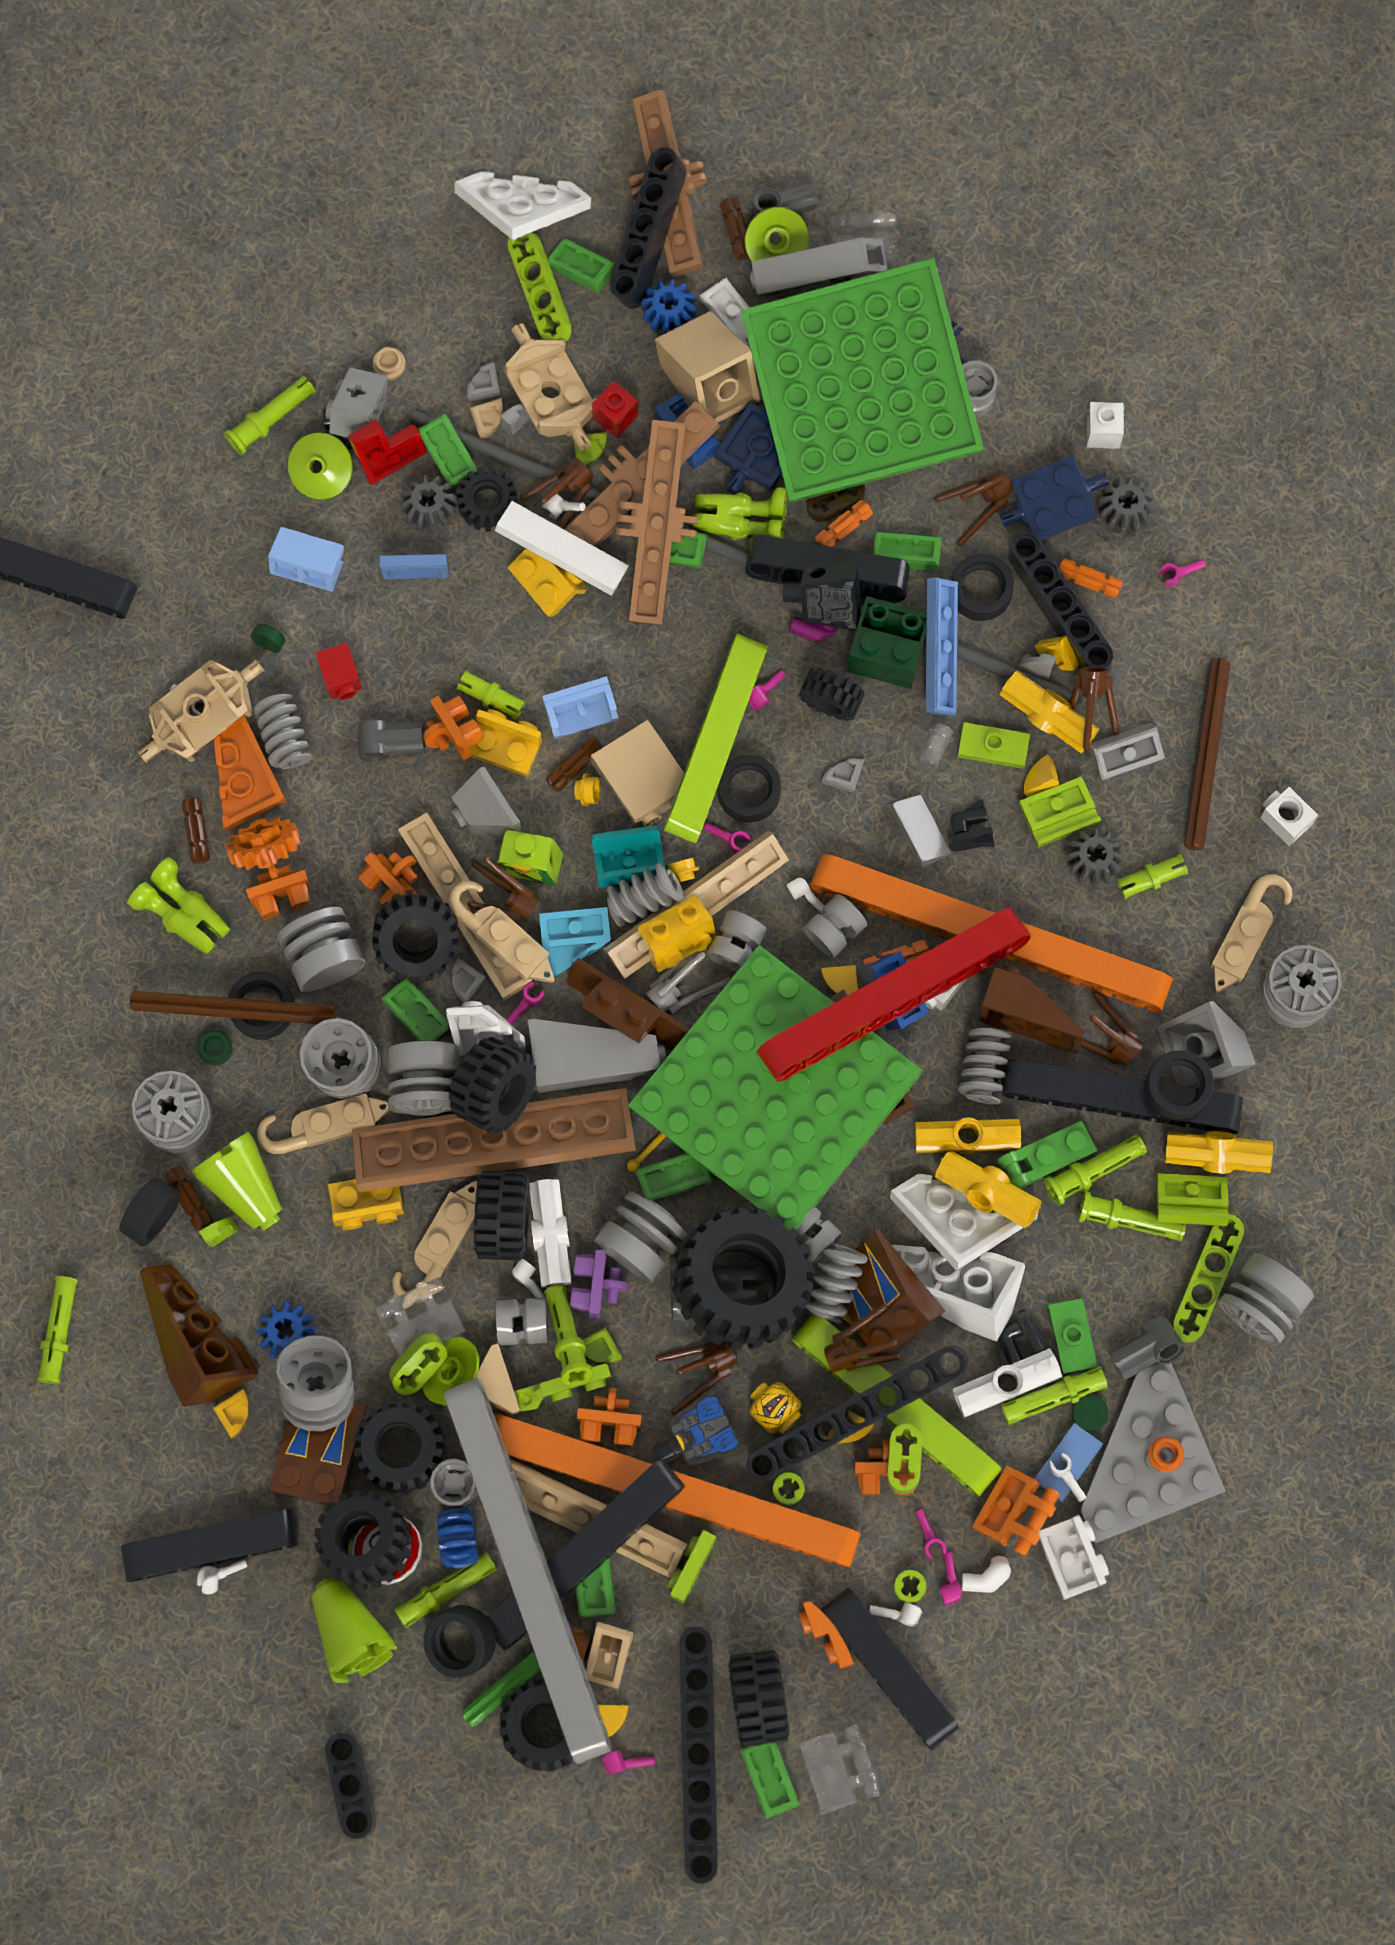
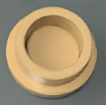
M391 347L381 349L373 358L375 373L388 376V380L400 377L406 367L403 354Z

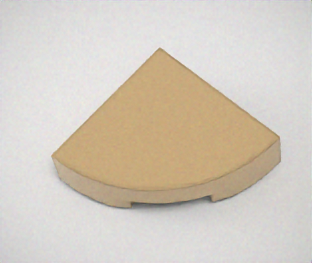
M501 398L470 408L480 439H486L498 429L501 423L500 415L503 413Z

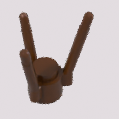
M575 458L570 464L566 462L558 471L521 495L520 500L526 501L559 479L560 481L541 498V502L546 503L566 487L572 493L578 490L572 502L581 503L584 496L592 489L588 482L594 478V475L582 461ZM566 511L558 527L565 529L575 511Z
M998 470L991 475L987 474L979 480L935 496V501L940 502L960 495L961 500H965L980 493L984 501L987 503L992 501L994 503L957 541L958 546H962L999 508L1008 504L1006 496L1013 493V486L1004 471Z
M1101 667L1080 668V674L1075 675V686L1070 699L1071 709L1075 711L1081 690L1082 696L1087 697L1083 749L1085 751L1090 749L1094 699L1101 698L1103 691L1106 694L1113 734H1119L1118 718L1112 690L1113 677L1107 676L1108 670Z
M485 856L483 858L484 862L502 878L474 861L472 863L473 868L511 894L505 904L511 908L510 911L501 910L515 923H517L519 917L528 921L540 897L533 894L534 891L522 885L490 857ZM474 901L467 903L468 907L477 910L490 907V905Z
M1094 992L1093 997L1121 1030H1118L1116 1033L1095 1015H1090L1089 1020L1112 1038L1107 1045L1111 1051L1083 1039L1080 1047L1107 1058L1115 1065L1119 1061L1128 1065L1144 1044L1137 1039L1138 1034L1128 1027L1108 1002L1098 992Z
M882 1304L845 1331L832 1336L834 1343L825 1346L824 1352L827 1363L833 1372L843 1369L851 1371L859 1367L898 1361L900 1359L899 1354L861 1359L863 1356L896 1346L897 1341L895 1339L859 1349L855 1340L848 1341L847 1339L886 1311L888 1308L886 1304Z
M723 1340L720 1345L708 1342L703 1345L656 1356L655 1360L662 1362L702 1353L703 1358L676 1370L677 1374L682 1375L706 1365L710 1373L717 1371L715 1375L671 1410L672 1415H677L721 1379L732 1375L730 1368L738 1365L733 1349L729 1348L728 1341Z

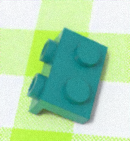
M657 825L605 832L591 836L599 887L618 885L619 881L623 879L627 883H632L631 876L634 874L644 881L643 870L648 868L655 876L657 875L655 865L658 863L662 864L665 868L660 831Z

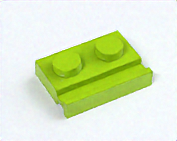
M1082 776L1020 800L1018 804L1028 828L1034 836L1037 848L1101 823V818L1096 812L1095 804Z
M1157 1173V1222L1228 1226L1229 1201L1227 1177Z
M703 1530L699 1538L693 1536L684 1554L689 1557L683 1570L677 1568L669 1582L668 1588L672 1589L670 1594L672 1599L682 1604L685 1603L716 1542L715 1535Z

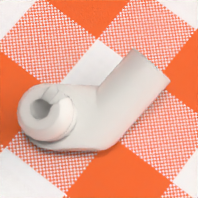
M1004 1556L993 1557L990 1566L983 1574L962 1573V1591L995 1592L1011 1574L1008 1559Z

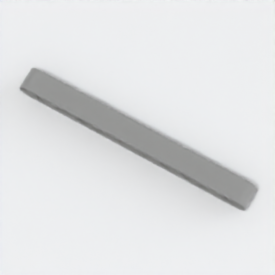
M476 1378L445 1390L444 1396L571 1755L575 1763L580 1764L612 1751L609 1735L485 1389L480 1379Z

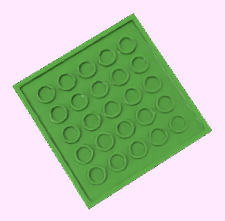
M934 258L741 310L790 503L984 452Z
M759 945L629 1103L628 1107L755 1208L766 1210L768 1218L774 1220L777 1215L784 1219L783 1226L790 1231L792 1228L798 1229L922 1075L923 1070L874 1032H871L783 1082H776L757 1055L759 1047L770 1038L835 1002Z

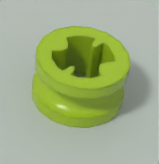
M791 1472L783 1473L774 1481L773 1495L780 1504L786 1506L795 1505L803 1498L805 1487L802 1479L797 1474ZM786 1479H791V1484L796 1482L799 1486V1489L794 1491V1498L786 1499V1494L782 1497L778 1490L783 1487V1481Z
M906 1570L895 1579L894 1592L902 1602L915 1603L925 1594L926 1581L919 1572ZM909 1577L911 1581L912 1577L918 1580L919 1584L916 1587L918 1594L911 1597V1593L905 1596L901 1592L904 1586L901 1581L903 1578Z

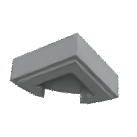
M494 362L482 366L473 376L467 387L468 401L500 396Z
M522 404L515 405L500 415L502 429L509 436L514 435L531 420Z
M1041 653L1039 657H1031L1028 654L1022 657L1017 668L1048 681L1057 657L1046 653Z
M851 758L836 764L825 773L822 784L854 793L864 760Z
M457 958L452 969V986L457 998L462 1003H465L473 998L486 980V977Z

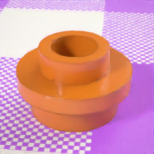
M1163 1436L1151 1443L1148 1449V1459L1156 1470L1168 1473L1175 1471L1181 1466L1184 1460V1450L1180 1442L1175 1438ZM1166 1448L1171 1451L1172 1458L1170 1461H1163L1160 1458L1159 1452L1161 1449Z

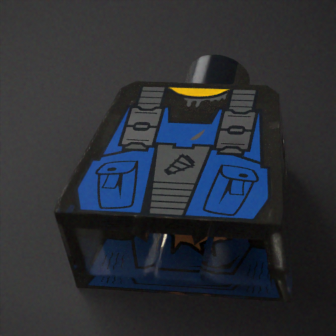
M714 1389L708 1391L669 1419L666 1423L672 1437L654 1445L659 1459L662 1458L665 1463H668L682 1456L688 1470L743 1453L741 1443Z

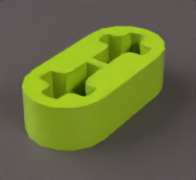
M426 1333L419 1336L389 1370V1378L397 1393L402 1395L416 1393L444 1363L447 1351L438 1335ZM426 1348L428 1350H433L435 1348L436 1350L433 1354L427 1352L424 1355L423 1351ZM403 1374L406 1376L412 1374L413 1376L410 1380L407 1378L400 1379V1376Z
M910 1424L897 1426L892 1431L889 1441L887 1480L890 1488L899 1494H909L914 1491L920 1479L922 1435L915 1426ZM903 1433H909L910 1439L916 1440V1444H910L908 1456L902 1455V1444L896 1442V1439L902 1438ZM901 1462L908 1463L907 1473L910 1476H914V1479L908 1480L906 1486L900 1485V1480L893 1476V1474H899Z

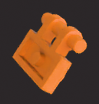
M1006 1465L972 1528L1004 1546L1007 1545L1012 1534L1016 1535L1019 1539L1013 1550L1025 1557L1031 1545L1036 1546L1041 1536L1038 1533L1047 1517L1051 1518L1055 1512L1056 1507L1054 1504L1060 1493L1047 1487L1042 1498L1035 1496L1034 1494L1040 1483ZM1029 1506L1035 1510L1027 1525L1023 1526L1019 1524V1521Z

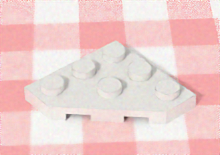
M482 171L455 181V193L512 240L591 209V197L575 184L568 181H558V186L539 184V178L513 175L512 180L495 179L494 173Z
M917 1174L891 1190L890 1199L956 1271L1024 1228L994 1210L989 1213L977 1210L968 1202L965 1194L942 1181L932 1180V1175Z

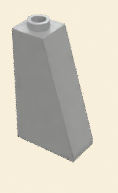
M862 237L751 262L753 270L750 272V280L753 288L757 291V295H772L819 286L822 283L829 284L831 283L830 279L837 278L838 282L844 281V277L855 279L887 271L882 239Z
M540 1019L528 1020L532 1055L537 1070L535 1077L538 1093L652 1077L666 1059L664 1045H657L656 1035L647 1034L640 1043H637L614 1029Z

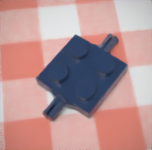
M752 402L748 404L715 453V459L730 467L734 472L731 479L724 486L728 492L731 491V494H736L745 480L753 481L771 492L782 476L767 411Z
M1074 455L1015 478L1011 480L1017 496V507L999 514L1000 520H1003L1002 525L1005 527L1023 520L1029 527L1030 532L1042 541L1097 519L1098 516L1092 504L1091 492L1110 485L1108 479H1105L1107 475L1103 472L1086 479L1079 471Z

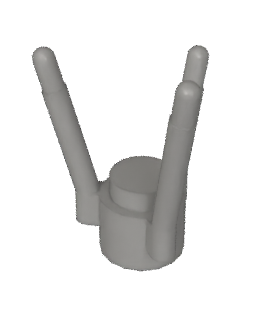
M701 952L671 980L668 978L677 966L666 968L659 978L649 986L651 989L645 995L658 1009L663 1012L669 1009L674 1014L683 1006L725 987L732 978L728 977L677 1000L681 993L675 985L705 958V953Z

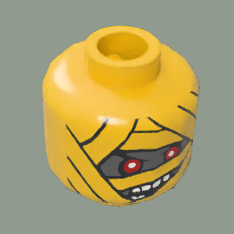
M764 1382L750 1396L754 1402L750 1407L749 1413L769 1434H775L778 1431L782 1435L785 1434L802 1417V1414L799 1412L802 1406L801 1401L782 1382H775L771 1386Z

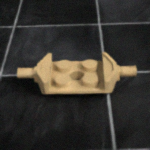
M523 323L519 324V327L518 325L514 326L511 331L519 342L520 349L505 364L504 373L539 434L547 437L565 434L567 437L572 436L579 451H584V447L588 449L592 443L585 434L583 426L592 418V403L597 398L592 400L565 352L566 344L564 340L534 341L531 339ZM552 387L558 391L559 395L555 398H548L543 395L542 389Z
M255 659L241 672L209 660L149 707V718L154 732L152 738L154 740L140 751H137L141 758L147 763L161 750L167 749L193 762L195 760L193 754L243 715H246L248 718L252 716L250 697L246 686L249 685L248 682L264 671L259 662ZM197 700H203L205 703L204 711L198 716H191L190 706Z

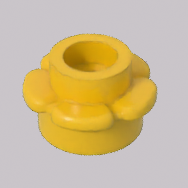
M585 773L581 780H576L575 798L580 800L582 806L598 804L601 794L600 780L598 777H590L588 773Z
M694 858L667 865L668 869L676 875L679 882L694 879V871L700 869V867L695 866Z

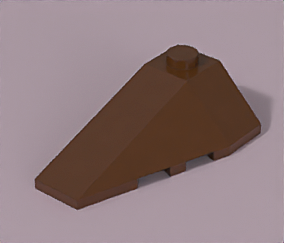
M172 1264L142 1268L140 1275L168 1378L183 1407L213 1402L259 1374L244 1344L236 1336L231 1340L228 1339L217 1326L222 1320L215 1312L209 1315L196 1303L199 1296L198 1293Z

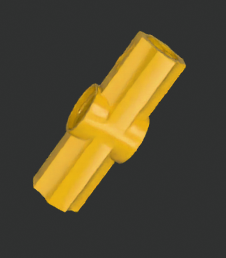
M1018 670L1015 671L999 695L1027 714L1028 720L1037 728L1048 734H1055L1076 751L1083 753L1085 751L1083 749L1085 718L1071 709V704L1062 696L1052 690L1043 689ZM1092 724L1090 743L1099 731V728Z
M968 1117L960 1121L915 1122L916 1153H947L953 1151L968 1155L981 1151H1014L1021 1149L1020 1119L976 1120ZM963 1129H970L976 1134L977 1140L970 1144L964 1143L960 1140L958 1133Z
M1222 1131L1206 1132L1205 1135L1168 1132L1165 1163L1201 1166L1205 1171L1221 1174L1231 1173L1233 1170L1271 1173L1273 1141L1237 1138L1232 1133Z
M953 1151L946 1153L936 1170L935 1178L965 1194L968 1202L977 1210L985 1213L994 1210L1024 1228L1031 1225L1041 1207V1200L1012 1185L1009 1177L999 1168L994 1166L982 1168Z

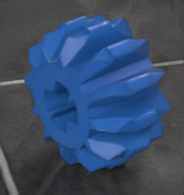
M673 279L669 281V286H664L658 280L656 283L657 290L647 289V299H643L641 302V309L645 311L643 313V320L645 323H651L653 333L662 327L664 335L669 332V329H676L692 321L691 317L697 314V307L693 305L695 303V296L693 293H687L685 283L676 288ZM666 305H672V310H666Z
M289 1301L283 1302L282 1312H279L278 1308L272 1304L269 1308L273 1316L269 1318L262 1314L259 1318L267 1327L256 1329L258 1336L266 1337L259 1343L262 1349L271 1347L269 1356L273 1359L278 1357L281 1350L283 1351L293 1341L304 1338L306 1335L317 1334L315 1327L307 1326L314 1320L313 1315L309 1313L302 1316L304 1307L301 1304L295 1306L291 1312ZM287 1323H291L294 1334L290 1338L285 1335L286 1339H282L279 1328L282 1325L288 1327Z
M459 1507L440 1511L437 1516V1533L442 1563L446 1568L456 1569L475 1565L478 1560V1546L473 1512L469 1508Z

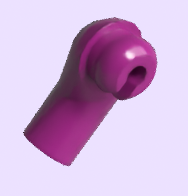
M794 617L789 632L813 642H820L834 635L839 628L807 623L803 619Z

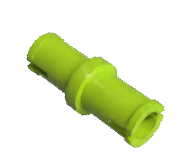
M467 670L460 679L462 683L459 682L457 685L458 691H462L483 702L482 706L488 709L493 707L509 715L514 720L519 718L522 712L521 708H524L526 704L525 700H521L500 689L501 685L495 682L490 684Z
M1177 854L1155 865L1148 863L1144 865L1143 870L1116 879L1119 888L1133 884L1132 887L1120 891L1123 898L1126 900L1128 897L1150 888L1157 890L1161 888V884L1182 875H1187L1188 869L1186 865L1174 870L1172 869L1173 866L1185 862L1182 855Z

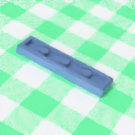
M937 577L927 579L926 713L954 716L957 713L958 582Z

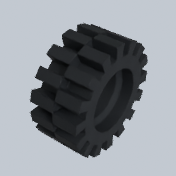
M483 467L477 468V474L474 475L471 470L467 473V480L461 479L460 488H457L456 492L457 503L461 517L465 518V523L469 526L473 524L474 529L479 531L481 527H485V531L490 532L491 527L497 525L512 501L517 503V495L512 479L509 476L506 478L505 472L499 470L498 473H495L494 467H488V472H483ZM491 489L499 494L500 501L495 508L482 510L476 506L474 499L481 490Z
M811 668L799 692V697H801L800 700L807 703L806 705L810 708H815L817 712H823L829 717L834 716L837 720L844 719L849 721L854 720L865 694L864 690L860 689V685L853 684V680L843 678V675L840 673L834 674L832 670L827 669L825 671L823 668Z

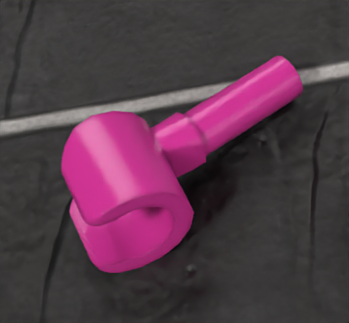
M1203 559L1181 567L1168 563L1162 566L1160 575L1169 571L1174 572L1176 576L1165 581L1166 586L1173 587L1178 584L1180 577L1202 569L1206 565Z
M779 670L763 685H757L753 688L748 702L754 711L764 707L771 701L766 693L786 676L782 670Z
M709 822L704 826V830L727 842L729 849L733 853L742 850V848L734 844L735 838H741L747 843L750 841L749 835L743 831H737L732 834Z
M530 982L524 987L523 999L505 1019L511 1025L529 1007L538 1006L542 1002L544 991L537 998H531L527 994L533 989L535 982Z
M923 1509L916 1511L915 1514L925 1539L923 1545L925 1555L933 1559L929 1553V1546L933 1542L940 1544L941 1551L945 1555L946 1545L942 1540L935 1537Z
M951 1552L944 1555L946 1576L949 1584L939 1587V1592L945 1606L957 1603L961 1599V1587L955 1575L953 1553Z
M620 1750L602 1757L605 1770L610 1774H616L632 1767L655 1765L654 1756L630 1758L624 1761Z

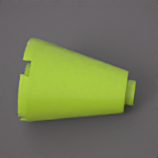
M249 1131L192 1170L195 1177L253 1230L260 1226L265 1231L281 1220L277 1213L282 1210V1207L254 1138Z
M328 1578L315 1586L316 1591L312 1594L311 1599L329 1676L333 1682H349L348 1675L359 1671L360 1677H363L392 1658L393 1653L391 1649L397 1650L395 1641L347 1585L341 1580Z

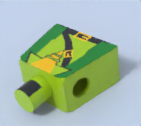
M505 830L500 841L496 863L516 879L557 886L563 852L552 838Z

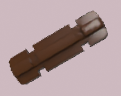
M735 197L725 198L720 207L723 216L727 217L724 219L730 243L734 244L732 246L734 257L737 260L749 258L745 249V233L747 229L743 215L739 213L741 211L739 201Z
M592 735L587 736L581 742V748L576 747L558 765L559 769H554L547 776L548 785L556 792H560L568 784L567 780H572L590 762L591 755L602 749L601 743Z
M196 797L184 799L182 801L184 815L187 816L184 818L188 844L191 846L189 848L190 859L194 864L208 862L210 857L207 845H205L207 844L204 818L200 815L203 813L200 799Z
M176 1166L167 1171L165 1179L170 1186L180 1192L179 1203L186 1215H191L190 1222L197 1231L211 1225L213 1218L208 1209H203L202 1206L205 1204L192 1182L186 1180L188 1175L184 1168Z

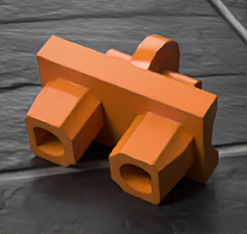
M439 696L431 699L430 703L437 713L436 717L439 723H435L434 720L426 723L427 730L424 732L423 741L427 747H439L441 751L449 748L448 741L451 740L463 761L472 757L469 747L484 737L474 719L460 726L456 725L457 722L470 716L461 697L458 696L445 703L441 701Z
M370 852L364 858L367 865L359 874V880L370 890H375L382 882L390 888L379 899L382 905L386 901L389 903L392 896L397 893L400 896L405 895L406 890H413V894H418L408 883V881L413 883L418 878L412 871L417 863V860L412 855L402 859L395 852L388 860L383 853L375 855L373 852Z
M275 864L268 867V872L256 875L259 885L246 889L252 906L256 907L263 920L280 915L275 899L281 897H289L293 910L310 905L308 889L311 888L305 870L292 874L289 865L277 869Z
M610 1387L608 1397L595 1396L594 1406L607 1408V1411L578 1408L577 1421L580 1422L581 1441L600 1443L602 1425L616 1427L614 1445L633 1447L637 1429H641L642 1415L615 1412V1409L629 1410L630 1400L617 1398V1388Z
M882 1438V1448H868V1458L882 1459V1462H855L854 1477H858L861 1496L880 1495V1476H887L890 1438ZM901 1462L899 1474H893V1476L900 1480V1485L906 1486L908 1480L914 1479V1476L908 1475V1463ZM912 1491L909 1494H899L894 1492V1495H913L914 1491Z

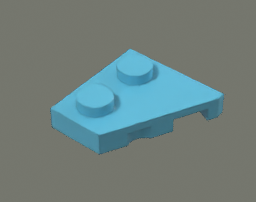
M608 907L539 914L542 947L550 953L548 960L554 977L572 967L578 958L583 960L611 942ZM545 973V977L549 978V974Z

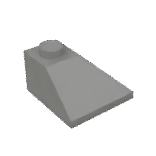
M484 766L478 769L451 797L455 807L450 810L452 816L460 828L466 825L471 834L501 840L505 830L522 832L520 821Z
M1214 1001L1205 1003L1157 1026L1166 1053L1184 1050L1198 1055L1209 1066L1213 1074V1081L1232 1076L1256 1065L1245 1032ZM1182 1065L1171 1066L1177 1085L1186 1087L1200 1085L1197 1075L1190 1068Z

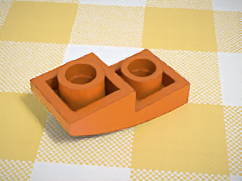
M812 1602L803 1603L804 1612L798 1613L804 1633H812L814 1640L828 1635L830 1642L824 1643V1648L829 1663L837 1662L839 1670L852 1666L854 1663L849 1650L836 1627Z

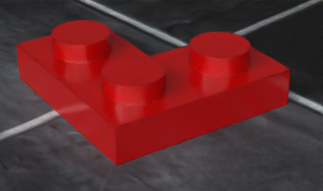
M377 420L348 435L362 472L370 485L375 484L427 453L421 435L414 424L397 432L388 439Z

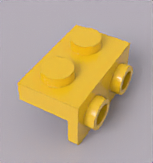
M525 549L508 567L548 617H554L576 594H584L588 590L582 579L528 549Z
M697 896L684 900L638 926V933L648 946L651 964L658 973L666 968L677 966L684 958L697 951L700 952L707 949L716 936L713 918Z

